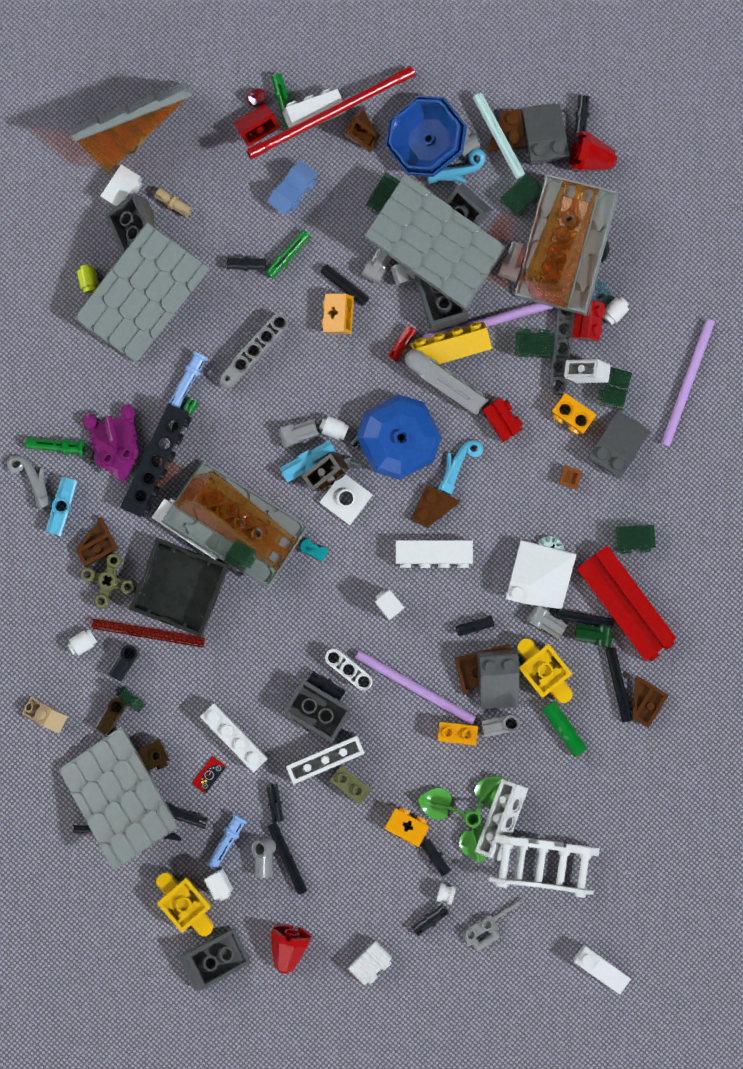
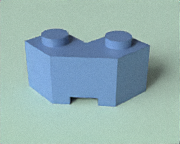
M298 161L290 169L284 181L274 189L267 202L284 216L290 211L294 212L300 204L299 200L307 190L311 191L315 186V178L318 173L303 161Z

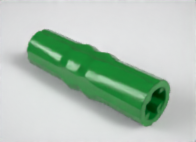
M555 701L542 709L574 757L588 749Z

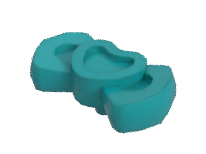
M309 538L304 539L300 544L301 553L312 555L318 561H322L327 557L328 550L326 546L318 547V545L312 544Z

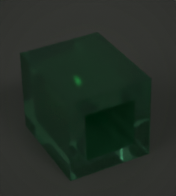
M236 539L227 552L224 561L244 573L247 567L251 569L255 563L254 555L256 551Z

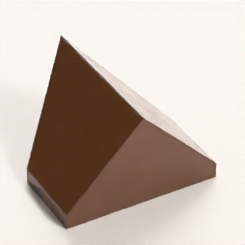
M362 106L345 132V139L371 152L380 135L376 133L364 106Z

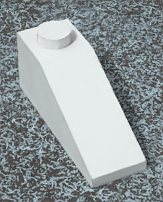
M585 944L573 959L576 964L618 994H621L631 978Z

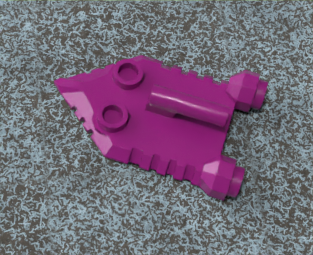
M130 404L121 407L120 418L112 419V416H107L104 422L98 423L95 414L90 413L86 414L83 419V425L91 435L90 440H92L91 445L93 446L95 463L101 468H105L104 470L109 471L111 475L114 474L113 476L123 483L129 474V470L132 469V465L135 463L134 460H137L141 452L137 443L138 437H136L137 433L134 426L136 414Z

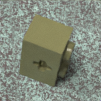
M343 765L340 766L330 779L334 785L359 805L372 790L371 787Z

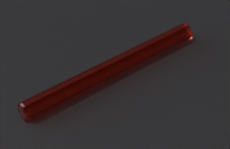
M93 619L92 628L200 648H203L205 645V638L100 619Z

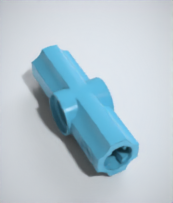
M330 440L313 450L305 451L297 456V459L279 469L287 483L306 473L327 455L336 453Z
M61 477L45 532L62 536L78 481ZM64 501L66 509L60 512L57 509V504Z

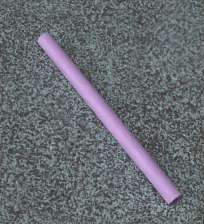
M535 303L435 333L425 334L423 338H431L434 334L440 332L448 333L457 327H469L474 322H484L486 327L553 309L554 307Z
M706 319L661 441V444L670 447L715 324V321L711 319Z
M358 651L355 657L358 661L470 725L474 722L476 716L364 652Z

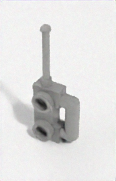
M520 899L497 915L491 916L486 914L483 919H478L477 923L464 929L461 934L469 946L472 945L476 951H480L498 940L500 935L496 929L499 927L495 921L515 907L523 904L524 900ZM488 931L490 935L479 942L477 937Z

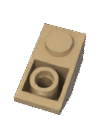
M30 697L22 713L39 725L57 733H60L68 718L67 715L34 697Z

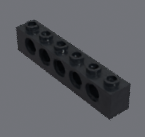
M173 403L167 404L120 508L139 517H143L144 514L148 515L152 507L150 501L152 497L157 496L160 490L158 486L160 479H165L168 472L166 469L168 462L172 463L176 455L174 449L176 445L181 444L184 438L182 432L191 423L190 411ZM172 420L178 423L176 431H171L169 428V423ZM163 438H167L170 441L168 449L161 446ZM156 455L162 458L160 466H156L153 463V458ZM147 473L153 474L154 481L152 483L146 482L145 475ZM139 490H143L146 493L144 501L139 500L137 497Z

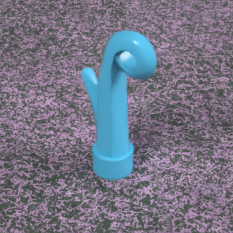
M480 149L471 150L468 155L470 165L444 168L434 177H427L428 184L443 180L466 183L467 180L460 176L480 169L486 160L484 152ZM474 155L480 156L477 162L473 160Z
M477 440L466 442L459 449L453 461L451 454L447 453L446 471L443 481L440 482L438 487L439 491L452 495L466 454L471 457H479L484 450L481 442ZM473 446L478 447L476 452H472L470 448Z

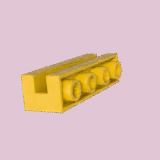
M474 322L469 327H457L452 329L451 332L436 333L431 338H419L411 343L412 349L422 351L440 364L492 349L488 330L484 322Z

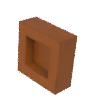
M564 465L558 484L577 490L583 471Z

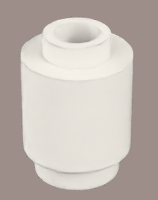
M615 297L605 307L603 319L610 325L618 323L629 311L628 302L622 297L619 299Z
M328 416L327 419L323 418L319 429L322 430L321 434L337 440H344L349 426L341 420Z
M87 630L70 638V644L67 646L73 655L77 653L79 656L93 648L97 641L91 631Z

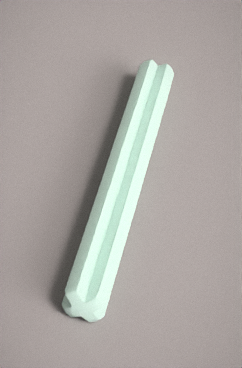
M482 93L476 94L473 99L515 178L523 177L525 172Z

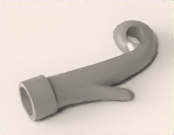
M16 455L9 458L7 468L10 472L18 473L23 468L25 469L39 511L52 506L53 502L50 496H48L45 487L44 468H40L38 476L26 458ZM14 462L20 463L17 468H14L12 465Z

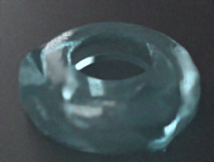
M595 282L594 290L601 288L604 290L605 295L603 298L597 299L594 297L593 292L591 300L605 303L606 305L611 298V290L605 282Z

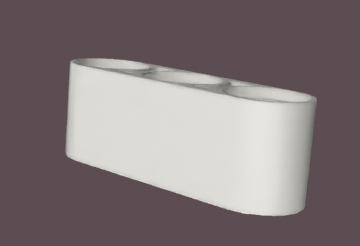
M331 649L326 653L325 660L327 664L360 690H368L371 687V676L337 649ZM336 652L339 654V661L337 663L329 661L328 656L330 653ZM345 665H353L354 673L352 675L344 673L343 668ZM360 677H368L369 685L367 687H361L358 684Z

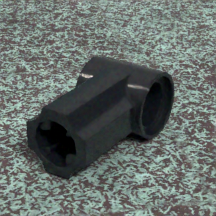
M133 644L124 646L107 673L122 682L135 660L139 658V648ZM128 648H132L135 652L132 659L126 656Z

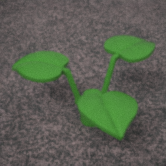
M501 776L485 777L476 784L474 793L480 798L476 810L468 809L465 813L449 806L452 802V797L444 788L430 789L418 798L420 808L432 819H445L448 815V809L464 818V821L471 827V830L464 831L461 834L459 846L465 855L478 863H481L486 857L475 852L484 828L479 827L475 829L481 822V816L479 815L481 804L483 802L486 807L491 808L501 779L507 780Z

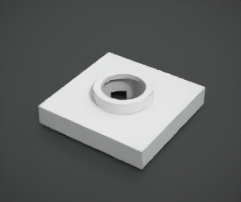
M345 475L340 480L334 482L319 503L348 525H351L373 494ZM348 491L353 495V501L350 505L340 503L339 496L342 492Z

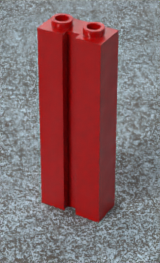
M608 545L576 568V571L611 618L614 619V622L643 661H653L659 656L658 652L661 649L668 650L675 644L673 641L677 639Z

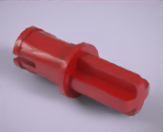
M408 325L399 339L395 340L396 343L387 356L398 362L405 349L409 348L408 344L415 335L416 329Z

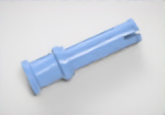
M193 351V357L190 363L185 366L184 376L169 403L181 406L196 376H200V370L205 361L208 362L209 359Z
M233 813L231 822L228 827L224 828L222 839L206 863L207 866L214 870L218 869L233 841L239 838V833L244 824L248 823L246 819L238 814Z

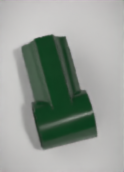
M577 624L574 640L611 648L614 629Z

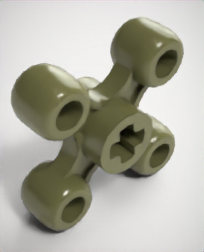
M112 553L107 557V569L103 573H97L90 567L83 568L80 572V577L84 582H96L99 584L100 592L94 598V604L99 609L108 607L110 603L109 593L113 589H119L126 595L133 594L136 590L134 581L118 579L116 570L121 566L122 558L117 553ZM114 557L117 558L116 564L111 563V560ZM88 571L91 573L90 578L85 577V573ZM106 576H108V578L112 577L113 579L110 581V586H108V584L104 585V582L106 581ZM126 584H131L129 591L125 589ZM100 598L105 599V603L103 605L99 604Z

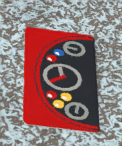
M212 756L193 780L192 784L203 793H207L226 766Z

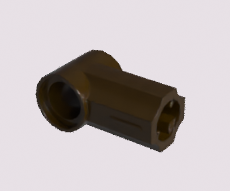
M122 698L112 699L95 727L104 734L110 735L127 709L126 701ZM115 701L122 704L120 712L113 710V703Z

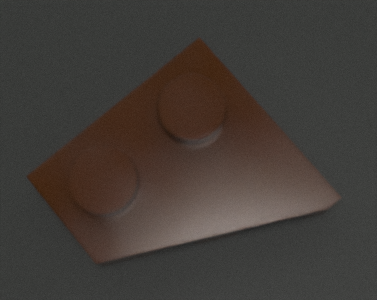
M521 109L502 111L498 124L511 148H525ZM492 136L488 152L501 151Z
M427 485L410 520L428 528L457 506L460 500Z
M102 517L98 518L96 525L87 533L85 540L76 549L85 568L119 550Z
M636 676L632 718L649 728L669 695Z

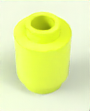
M91 264L80 266V270H77L80 289H83L84 294L92 293L99 285L96 268L91 267Z

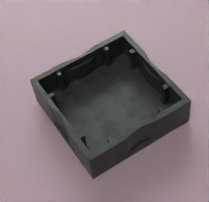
M156 538L147 561L145 574L138 584L129 610L203 637L230 566Z

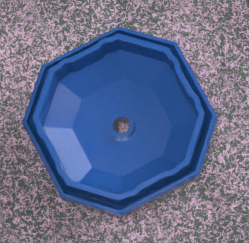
M417 96L389 120L385 147L407 175L434 177L464 152L467 125L444 97ZM428 137H432L430 142H426Z
M398 394L364 412L356 438L374 472L401 480L434 462L442 436L424 402ZM399 434L404 435V439L402 441H399L397 439V436Z

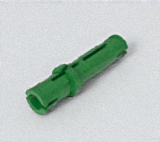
M280 73L271 76L275 90L274 97L277 98L285 129L287 130L289 127L282 112L285 109L284 105L286 106L290 103L288 98L289 91L286 89L283 75Z
M302 229L285 250L275 257L276 260L265 270V273L274 280L276 275L284 267L288 266V262L311 238V235Z

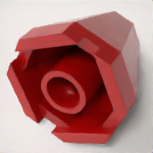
M582 131L577 134L576 138H579V141L573 143L569 164L573 165L570 167L571 171H603L615 167L618 157L615 155L614 149L591 133Z
M289 924L275 925L272 929L270 938L273 963L279 973L289 974V972H293L309 946L312 934L305 929L298 927V931L293 930V926Z

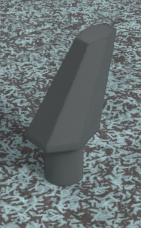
M353 456L342 458L349 469L355 468L359 470L361 468V462L355 461Z

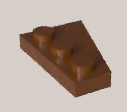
M510 644L478 652L512 650ZM477 652L454 657L463 696L476 686H479Z

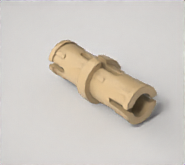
M159 188L154 196L155 199L167 205L168 209L177 211L185 218L190 215L193 207L179 200L178 196H173L162 188Z

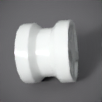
M441 882L436 901H445L448 905H451L456 886L449 887Z

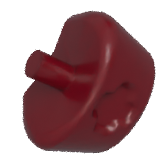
M254 89L247 94L246 100L248 104L254 106L266 100V93L263 89Z

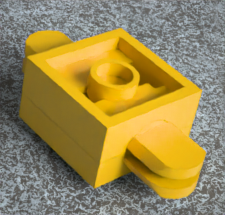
M531 639L521 640L517 645V651L525 662L519 666V671L541 698L551 693L557 702H569L573 692L565 680L572 675V672L549 644L539 649Z
M169 872L160 874L157 877L156 885L165 896L157 902V905L181 933L191 925L198 935L202 937L209 935L214 927L211 919L205 914L213 906L188 876L179 883Z

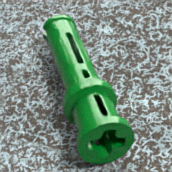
M27 437L26 449L61 452L66 456L68 454H75L83 457L85 440L79 442L69 441L68 438H65L63 441Z

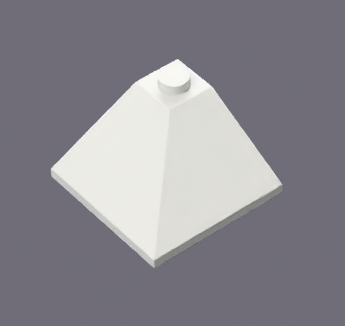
M520 540L506 599L524 604L562 609L577 554Z

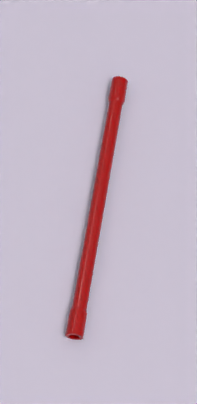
M409 66L263 142L246 149L248 157L252 160L266 153L269 149L357 104L415 76L414 69Z

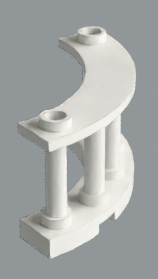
M495 835L494 842L500 843L503 848L499 878L489 877V881L496 882V886L507 888V884L548 888L574 892V896L586 898V894L593 895V890L585 889L588 862L591 856H599L600 848L577 844H566V847H564V842ZM513 846H517L518 855L514 879H508L507 870L510 849H513ZM528 847L537 848L538 851L534 881L522 880L525 853ZM548 849L557 850L558 854H560L556 884L542 882L545 857ZM570 853L580 854L581 858L577 888L564 886L567 857L570 856Z

